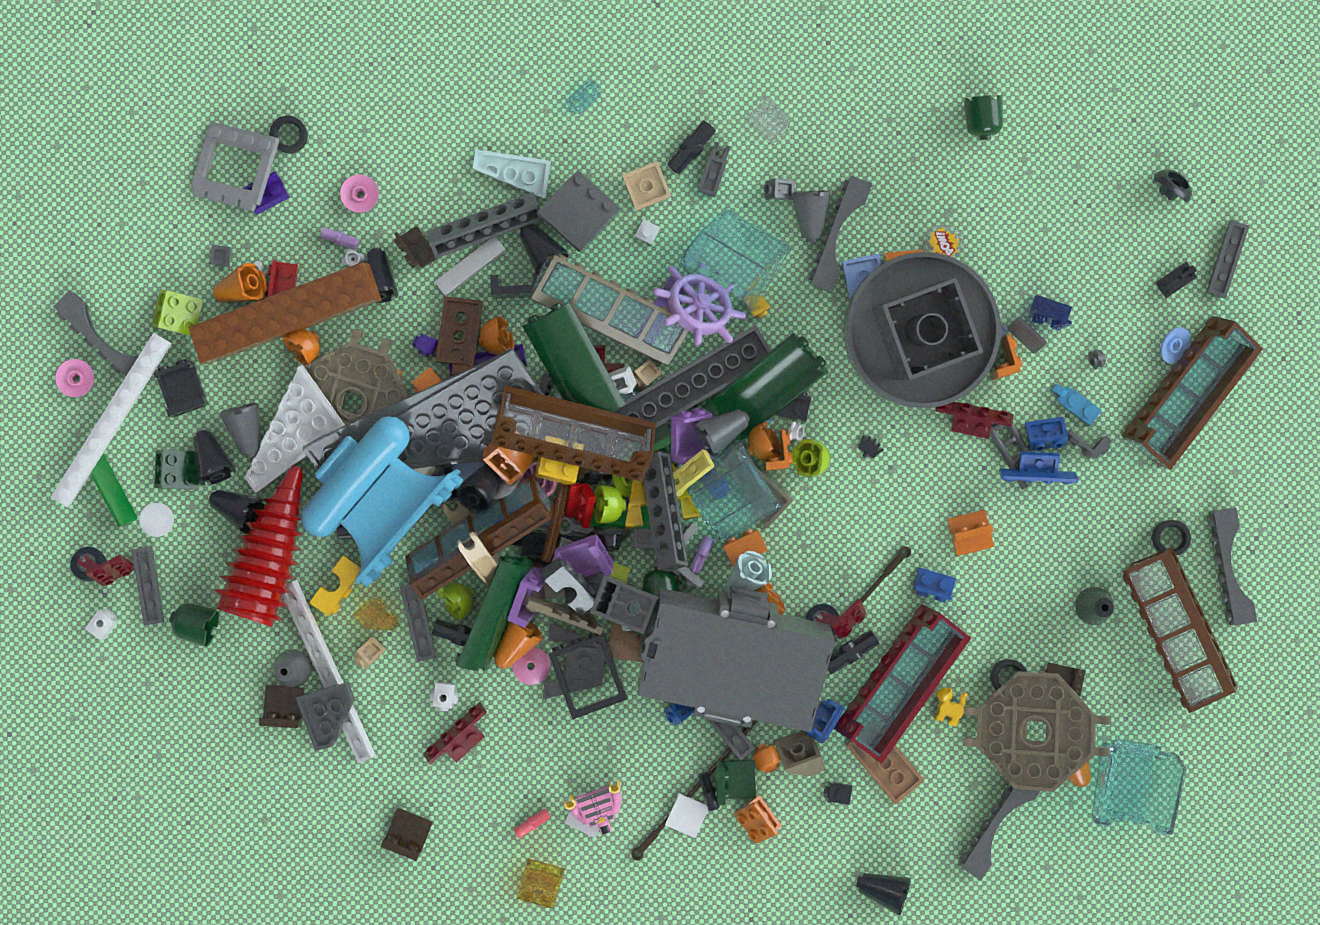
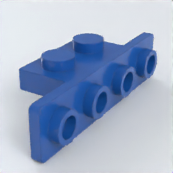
M1020 451L1018 469H999L1001 479L1008 482L1023 480L1028 483L1042 481L1048 484L1053 482L1072 484L1078 483L1079 480L1076 472L1058 471L1059 453Z

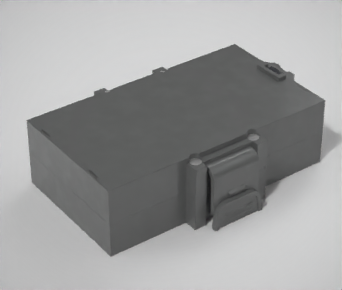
M730 585L729 588L731 598H728L726 592L719 591L717 600L659 588V601L647 632L642 634L640 641L642 662L638 675V696L693 707L694 716L730 725L740 726L742 721V726L751 728L752 721L756 720L811 732L835 643L829 624L778 614L776 603L767 601L768 593L738 588Z

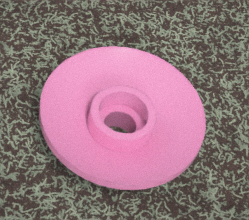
M358 174L349 177L343 183L340 196L343 204L349 210L363 213L375 206L378 201L379 190L376 183L370 177ZM359 192H364L362 198H358L357 194Z
M67 360L59 366L56 372V385L66 396L81 397L91 390L94 384V372L90 365L82 360ZM78 375L80 380L75 382L74 377Z
M533 647L512 665L516 678L527 685H536L544 681L551 668L548 655L538 647ZM528 663H533L535 668L533 670L528 669Z

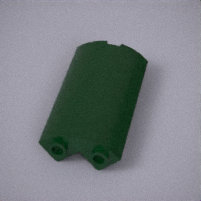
M559 302L550 308L552 311L541 316L535 314L527 319L528 323L522 327L563 400L614 412L625 405L570 303L561 304Z
M793 333L707 401L705 405L710 413H712V417L737 409L747 413L750 419L748 421L749 425L735 438L741 442L754 427L769 420L829 372L825 367L827 363L822 356H817L808 346L809 342L804 336L799 337Z
M499 555L498 567L461 654L457 653L455 658L457 667L478 671L479 668L485 671L489 668L508 624L507 619L520 583L530 572L533 565L530 558L526 556H515L514 558L509 555L504 557Z

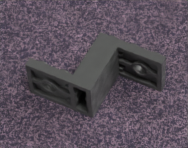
M603 572L584 577L585 583L588 586L595 584L598 587L596 599L592 608H590V613L646 634L660 597L635 588L636 585L613 576H605ZM632 603H636L639 607L636 614H631L629 611V606Z

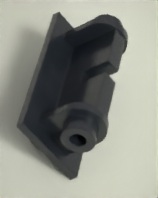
M1186 261L1155 284L1164 297L1168 298L1197 278L1195 274L1197 270L1193 265L1189 266Z

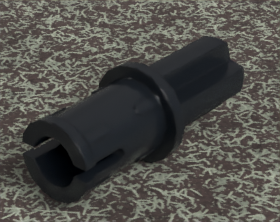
M708 772L700 773L698 777L703 790L701 795L705 798L708 811H714L720 808L715 793L716 788H713Z

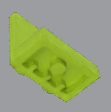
M160 290L151 327L191 336L188 327L198 324L203 300L169 290Z

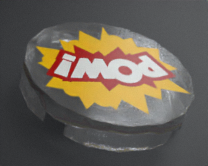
M946 224L937 225L926 236L924 242L925 251L947 255L956 259L962 251V236L953 226Z

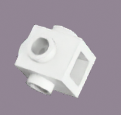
M435 683V690H431L430 701L433 702L434 707H437V710L449 711V708L452 709L454 704L458 703L459 693H456V684ZM442 694L446 695L447 700L442 698Z

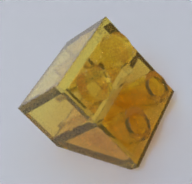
M380 598L369 599L352 614L365 629L393 631L400 627L398 624L400 620L395 614L388 613L385 609L387 607Z
M528 858L517 899L541 905L544 908L554 909L565 868Z

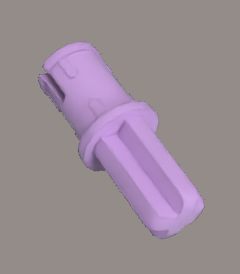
M324 227L321 232V239L334 242L337 246L343 245L354 250L359 246L358 238L346 235L343 231L337 232Z
M706 535L703 536L698 550H695L696 555L689 570L694 573H700L706 558H709L708 554L715 542L714 539Z

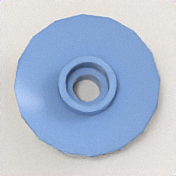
M1176 327L1165 336L1161 345V356L1165 362H1178L1183 352L1190 346L1188 330L1183 327Z

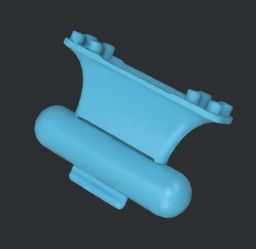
M387 416L380 418L359 443L351 436H346L316 471L315 477L323 485L305 505L300 515L302 519L301 525L306 532L316 537L329 536L340 524L343 525L355 540L361 555V568L355 583L357 585L362 583L366 588L382 575L380 572L390 566L393 562L389 557L390 553L432 504L438 507L442 502H445L452 495L451 492L454 488L457 489L464 481L459 476L461 472L458 469L443 476H429L419 473L403 463L398 456L408 445L410 434L406 424L397 417Z

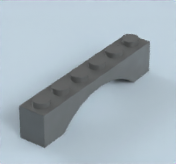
M851 176L849 181L845 180L842 191H844L843 198H838L835 206L838 209L836 216L832 215L828 225L831 227L830 233H825L822 241L825 247L823 252H818L815 262H818L816 270L812 269L809 280H812L810 286L829 293L834 291L840 274L835 255L839 230L847 217L866 203L873 183Z
M69 290L53 306L57 310L56 314L63 321L67 319L71 323L70 328L77 334L81 333L85 337L83 340L90 347L95 346L99 350L97 353L100 357L112 362L111 367L119 374L122 372L127 376L139 356L120 353L106 344L93 326L89 305L75 292Z
M1237 508L1208 512L1207 522L1208 526L1212 529L1211 543L1215 546L1216 550L1214 560L1219 567L1218 581L1222 584L1223 588L1221 598L1223 603L1226 604L1225 619L1229 622V625L1234 626L1258 622L1254 602L1241 590L1232 569V544L1240 527Z
M1012 786L1010 788L1006 787L1001 795L1003 797L999 804L996 803L991 810L992 815L982 823L980 827L982 829L978 836L975 835L970 841L971 847L960 856L959 866L981 881L992 865L991 847L995 832L1000 823L1018 806L1035 800L1040 791L1014 789Z

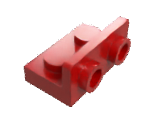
M277 260L272 261V265L270 264L268 268L270 282L267 283V290L265 292L268 295L267 297L296 287L298 264L283 263Z
M588 483L570 485L565 509V516L567 518L575 517L582 529L590 528L596 498Z

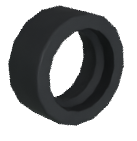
M285 115L273 122L269 135L278 138V131L284 124L289 123L297 126L300 132L299 140L290 146L284 145L279 141L277 147L278 150L284 153L292 154L304 148L307 143L308 133L306 127L298 118Z
M1166 520L1156 525L1151 539L1153 546L1158 552L1167 549L1160 540L1162 531L1167 527H1175L1182 533V543L1174 549L1176 555H1181L1187 551L1191 543V534L1184 523L1177 520Z
M1004 659L996 663L990 674L991 684L997 691L1001 687L998 680V674L1001 669L1012 666L1018 671L1027 672L1023 664L1012 659Z

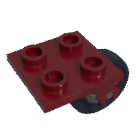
M90 546L76 551L70 562V568L75 577L87 582L96 581L102 586L114 583V580L128 576L135 570L134 564L121 554L106 561L104 554L100 550Z
M858 598L841 616L831 605L817 604L810 608L805 619L829 624L833 635L835 634L841 640L851 633L852 628L856 624L864 620L867 612Z

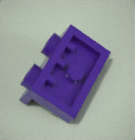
M276 171L269 174L260 206L256 205L254 210L256 215L290 198L283 181ZM250 183L243 189L252 190L253 183Z

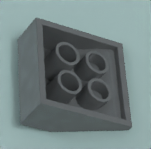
M578 170L536 214L573 248L580 252L614 220L621 208Z

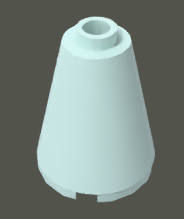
M746 551L737 558L725 585V592L729 598H731L730 585L754 591L769 582L772 577V569L769 563H765L762 555L753 551Z

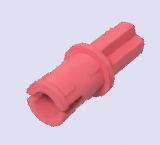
M543 809L531 818L527 817L525 822L513 830L517 837L521 839L532 830L536 831L537 827L549 820L551 816L546 809Z

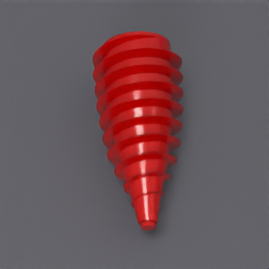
M292 465L291 469H288L286 475H284L279 486L275 487L276 491L271 498L264 499L267 504L263 510H254L258 516L256 521L245 522L250 532L248 535H238L243 545L241 548L231 549L237 555V558L233 562H225L231 569L230 574L219 576L226 582L224 589H214L221 596L216 609L273 627L275 621H284L277 615L278 608L288 607L281 599L283 594L292 593L286 587L287 580L296 579L289 571L290 566L300 565L293 559V552L302 550L296 545V537L304 535L298 531V522L302 520L299 516V506L303 505L300 503L303 480L302 468Z

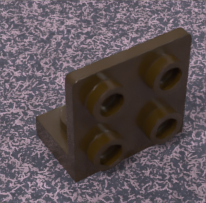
M415 226L401 236L398 232L394 233L396 236L394 242L402 253L404 251L407 253L404 257L412 268L416 267L420 271L437 260L418 226Z
M266 685L263 716L259 718V726L301 727L302 714L296 697L304 694L305 689L303 687Z
M397 808L386 837L383 839L380 847L417 861L433 821Z

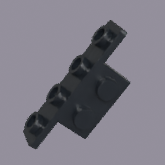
M530 532L511 544L513 546H522L520 557L526 556L534 563L550 564L541 560L547 536L546 533ZM558 535L557 542L560 537L575 542L581 540V538L576 536Z

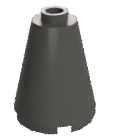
M830 191L792 192V199L801 236L806 238V242H817V238L822 236Z
M257 403L244 404L241 407H232L221 411L220 417L240 454L245 455L246 458L257 455V451L260 449Z
M737 409L696 422L694 428L701 443L709 447L707 449L708 453L715 457L748 427L750 419L745 411Z
M291 649L282 652L275 659L273 665V673L276 680L285 687L302 686L308 681L312 671V665L307 655L299 650Z

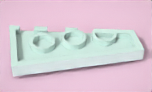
M475 149L473 170L528 193L534 192L535 196L546 200L551 161Z

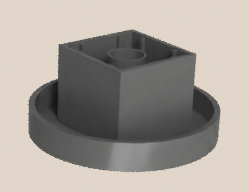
M909 253L882 263L868 273L859 283L850 298L844 317V344L848 359L857 376L878 396L906 407H938L964 397L975 389L988 374L1000 345V314L988 285L968 265L953 257L939 253Z

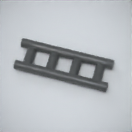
M1012 423V427L1006 426L1012 436L1004 441L1000 439L996 431L1005 426L993 424L990 431L991 439L1009 469H1018L1016 464L1019 463L1020 453L1012 458L1006 448L1016 442L1022 452H1030L1014 423ZM1016 480L1022 490L1028 487V484L1023 480Z

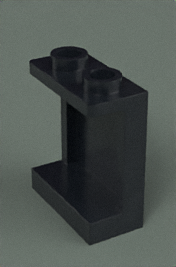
M533 273L532 285L501 286L500 277L498 275H490L491 295L494 299L527 298L538 275Z
M183 359L177 361L175 366L170 368L169 366H163L157 369L158 372L153 373L159 382L168 408L166 409L168 417L175 418L209 405L194 362Z

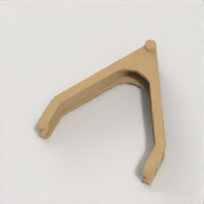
M456 501L458 505L454 509H449L445 502L441 504L444 513L452 525L471 514L459 501ZM482 530L477 534L471 532L469 533L470 538L464 541V543L472 538L474 541L473 546L470 548L464 547L460 539L457 541V546L469 565L489 588L499 564L497 554L491 556L477 535L482 533Z

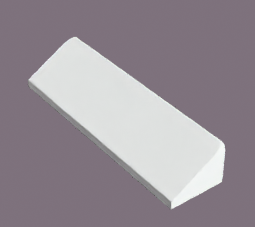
M496 237L491 238L437 279L435 283L442 293L448 296L506 252V249Z

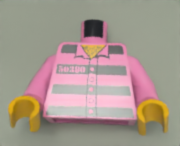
M617 780V785H611L609 781L608 786L576 797L575 800L570 795L571 801L565 802L564 799L562 800L564 807L582 824H588L589 827L598 825L601 835L607 834L612 831L609 821L615 819V814L620 811L621 807L620 781Z

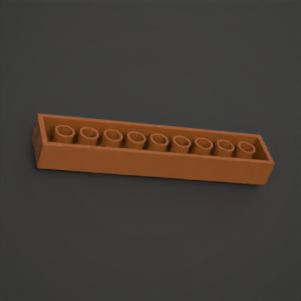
M361 262L188 328L200 364H211L282 338L289 333L306 329L379 302L381 297L370 264Z

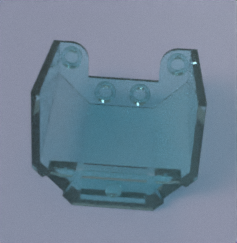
M745 439L712 458L711 460L715 467L688 487L693 496L691 500L694 506L700 508L703 513L701 515L706 525L710 524L718 539H722L724 542L784 506L783 501L781 503L777 502L744 448Z
M1121 739L1113 740V744L1102 743L1101 747H1110V756H1100L1092 809L1094 822L1102 827L1113 824V820L1119 822L1127 820L1135 824L1147 823L1154 830V833L1158 835H1172L1187 772L1179 755L1173 752L1161 751V747L1155 744Z

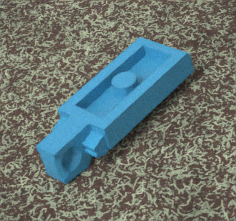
M1055 384L1050 390L1058 396L1056 399L1059 402L1058 404L1088 426L1092 425L1102 411L1068 386L1063 388Z

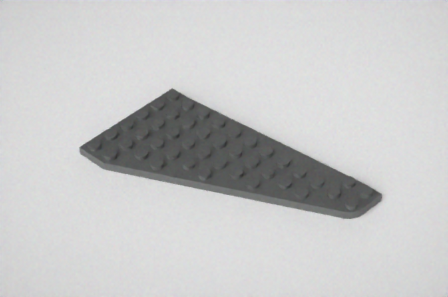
M510 348L490 360L329 432L303 446V451L315 467L319 469L346 436H351L359 443L376 421L382 417L390 416L402 420L409 429L410 440L398 458L410 468L441 466L448 463L485 462L483 460V449L491 443L504 385L544 394L513 348ZM504 410L503 416L510 417L516 421V430L521 435L530 437L533 418ZM539 419L535 438L542 440L545 436L569 441L570 432L565 425Z

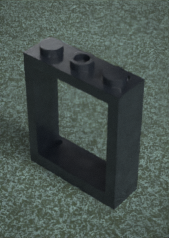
M596 633L588 634L589 638L581 640V637L570 641L571 645L563 647V644L553 647V652L548 654L572 720L628 699L605 633H601V635ZM600 641L618 694L576 709L557 657Z

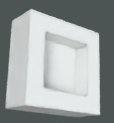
M643 219L635 237L652 246L660 227Z

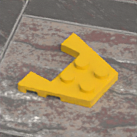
M672 463V470L674 473L676 471V468ZM633 480L625 524L626 528L643 526L640 507L647 506L644 480L642 482ZM685 490L683 495L677 497V501H680L683 520L700 518V512L696 508L691 495Z

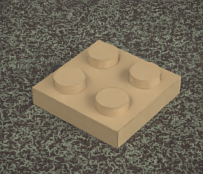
M658 161L622 175L636 211L672 198Z

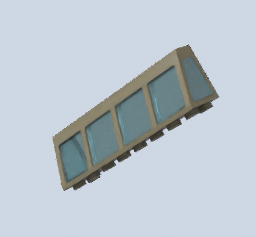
M561 254L547 257L528 299L548 309L559 302L561 304L570 303L581 325L663 365L670 364L689 331L678 322L670 326L664 324V320L673 315L669 308L663 305L658 307L654 305L655 301L647 297L642 299L637 296V292L629 288L625 291L619 288V283L613 280L607 282L602 279L603 275L595 271L591 274L585 271V266L576 262L573 265L567 262L568 258Z

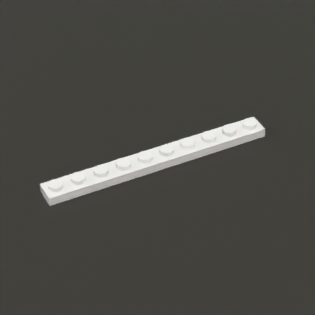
M156 333L152 334L51 498L66 507H70L172 343Z
M295 580L287 584L286 587L292 593L283 594L284 600L323 687L326 688L343 683L298 581ZM352 705L342 729L359 764L375 757L376 754L354 705Z

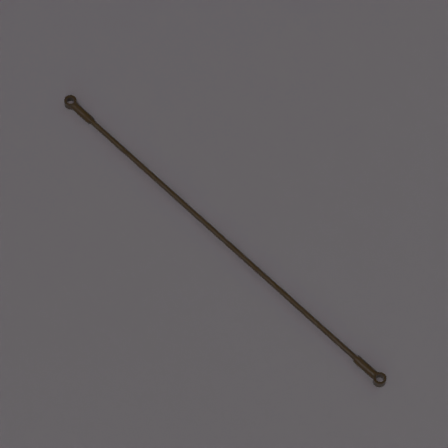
M900 547L899 554L861 597L862 604L887 575L889 576L904 558L910 557L911 549L909 547ZM903 549L908 550V554L905 556L902 554ZM753 720L751 728L746 727L743 734L746 736L758 721ZM728 747L717 761H723L732 750ZM716 762L707 771L709 776L715 771ZM700 780L686 795L687 797L691 798L701 786ZM669 815L656 830L649 834L638 848H634L631 851L632 858L635 861L643 858V853L666 826ZM636 851L641 853L639 857L634 856Z

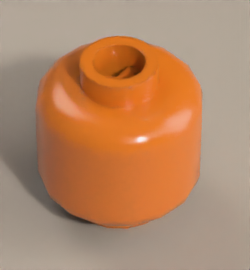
M764 743L756 747V752L752 758L759 771L767 774L780 767L781 759L773 745L766 746Z

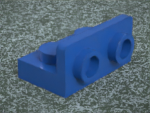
M1063 417L1025 422V430L1029 441L1028 449L1030 451L1038 452L1047 448L1058 449L1066 446L1068 433Z
M918 567L912 589L917 590V595L927 597L930 594L935 596L934 600L946 603V600L952 601L951 595L956 578Z

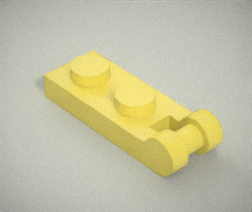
M702 449L673 473L677 497L683 495L688 487L715 467L707 450Z

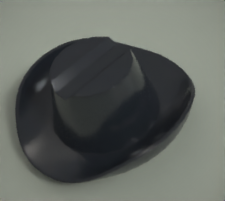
M1164 169L1154 175L1155 181L1161 184L1159 192L1162 196L1165 195L1171 201L1178 197H1181L1187 203L1191 200L1192 188L1182 174L1175 170Z
M604 527L590 532L587 537L597 534L607 552L619 550L621 542L630 535L631 531L623 527Z

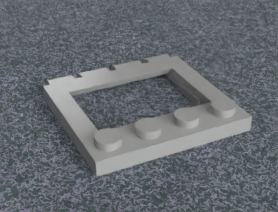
M210 121L191 184L193 196L207 198L219 203L224 202L227 205L254 211L256 205L260 206L280 140L276 137ZM217 143L262 154L252 190L206 179L214 159Z

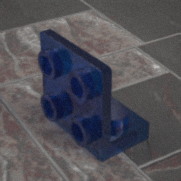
M1035 295L1028 317L1032 318L1034 323L1043 324L1044 322L1050 324V328L1061 331V329H1065L1072 324V321L1068 320L1072 306Z

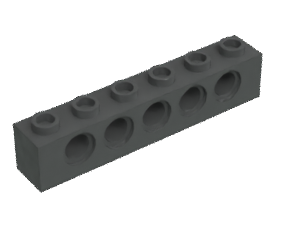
M534 192L428 230L426 233L437 259L543 219L536 214L540 207Z
M658 451L653 453L652 460L644 476V490L652 530L656 565L658 570L671 572L688 566L670 454Z

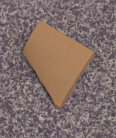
M612 622L609 646L615 659L642 662L641 637L635 634L634 631H622V625Z

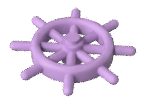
M703 263L698 266V274L684 276L673 265H670L668 272L676 280L670 291L660 288L653 290L654 295L668 300L669 310L673 314L664 320V324L670 326L678 322L688 331L695 333L694 343L697 346L702 343V335H711L717 332L727 343H731L733 337L724 326L730 317L741 320L746 318L744 312L732 309L728 292L735 289V284L729 283L722 287L714 279L705 276L706 265ZM691 286H697V294ZM683 289L688 296L679 294V290ZM717 300L719 305L713 304L711 302ZM680 302L688 304V307L683 309ZM711 311L720 313V319L718 320ZM703 314L710 323L703 322Z

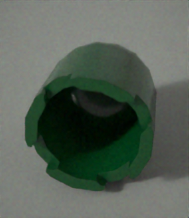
M991 95L972 97L973 101L964 98L967 131L972 136L979 137V140H991V136L998 134L1003 126L1002 95H997V99L991 98Z
M655 566V570L648 571L643 576L642 590L658 596L659 588L679 592V578L673 571H661Z
M192 603L182 604L175 612L171 613L169 622L172 623V632L180 639L208 647L214 638V635H211L213 628L218 627L219 612L215 609Z

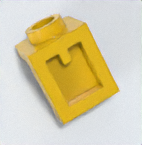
M760 289L742 298L752 318L758 317L760 319L769 314L768 310L771 307L767 304Z

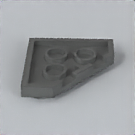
M349 681L296 697L315 751L332 747L337 741L355 701Z

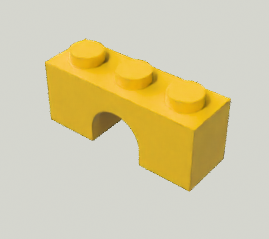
M343 555L332 570L340 578L339 588L336 591H330L324 586L320 587L309 603L327 616L335 615L342 606L340 604L342 599H347L352 593L353 589L351 587L355 583L361 565L348 556Z

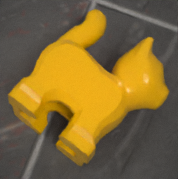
M944 687L936 691L939 703L933 718L943 722L945 716H949L950 719L947 723L956 727L963 715L968 694L963 692L960 695L959 703L950 702L953 690L950 687Z

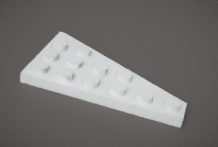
M303 365L297 368V372L288 386V391L284 394L278 407L277 414L274 420L271 421L270 428L260 444L261 447L251 463L252 466L245 475L246 481L255 493L260 492L288 471L292 465L294 466L304 459L307 455L303 451V446L345 426Z

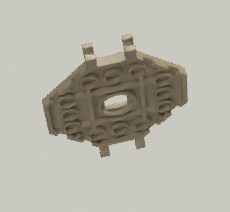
M353 329L350 342L304 366L345 425L410 396L388 354L393 340L382 338L380 349L376 350L359 344L364 331ZM347 391L363 396L364 399L359 414L342 409Z
M1018 671L980 707H964V715L978 716L977 738H963V746L977 747L1014 789L1054 792L1093 756H1110V747H1096V724H1111V716L1096 715L1058 673ZM1027 721L1046 723V741L1027 740Z

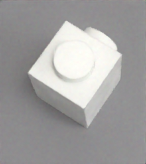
M109 609L98 610L85 629L99 640L107 638L119 620L115 618L116 614Z

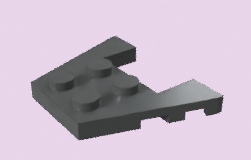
M550 623L548 641L565 642L569 646L571 645L570 641L580 637L581 640L587 639L555 624ZM593 643L567 653L565 680L570 693L602 686L605 655L601 644ZM544 681L543 699L563 695L559 682Z

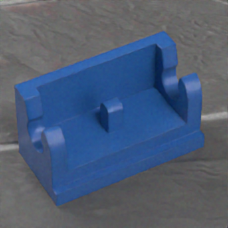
M827 699V701L823 700L816 711L811 732L804 731V733L819 743H824L830 736L845 708L830 699Z

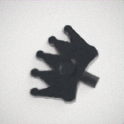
M865 435L862 436L858 449L864 451L862 454L864 458L868 454L873 459L884 451V449L877 451L881 445L880 443L874 446L877 439L870 443L871 436L866 441H864Z

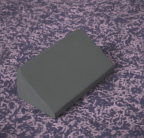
M1021 317L1016 318L1007 327L1008 331L1033 354L1037 353L1047 344V341Z

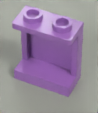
M695 408L692 412L681 411L678 415L671 416V461L684 465L702 449L707 450L705 449V444L703 445L697 436L694 424L711 418L712 413L706 412L704 408Z
M597 534L555 549L552 561L560 556L564 562L567 560L573 566V571L576 574L579 572L583 577L600 571L605 576L613 574L614 562Z
M533 566L521 581L507 619L508 621L525 628L537 613V611L531 612L527 610L523 600L525 594L531 595L533 590L539 592L546 583L542 575V568Z

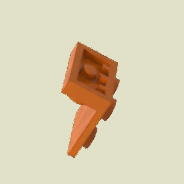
M1010 334L1001 338L1007 363L995 367V371L990 373L992 381L1021 371L1022 361L1015 351L1017 344L1015 338H1011Z
M785 429L779 431L782 461H780V457L769 458V461L764 463V471L790 468L789 464L793 463L792 453L788 452L787 445L790 444V435L786 433Z

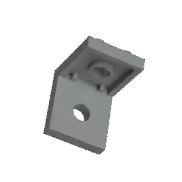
M694 523L683 534L685 544L699 528ZM687 567L673 571L678 576L682 573L687 578L685 582L693 588L696 586L700 588L704 584V581Z

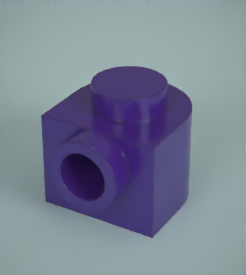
M421 333L420 337H415L412 346L419 349V354L428 357L429 354L434 355L438 341Z

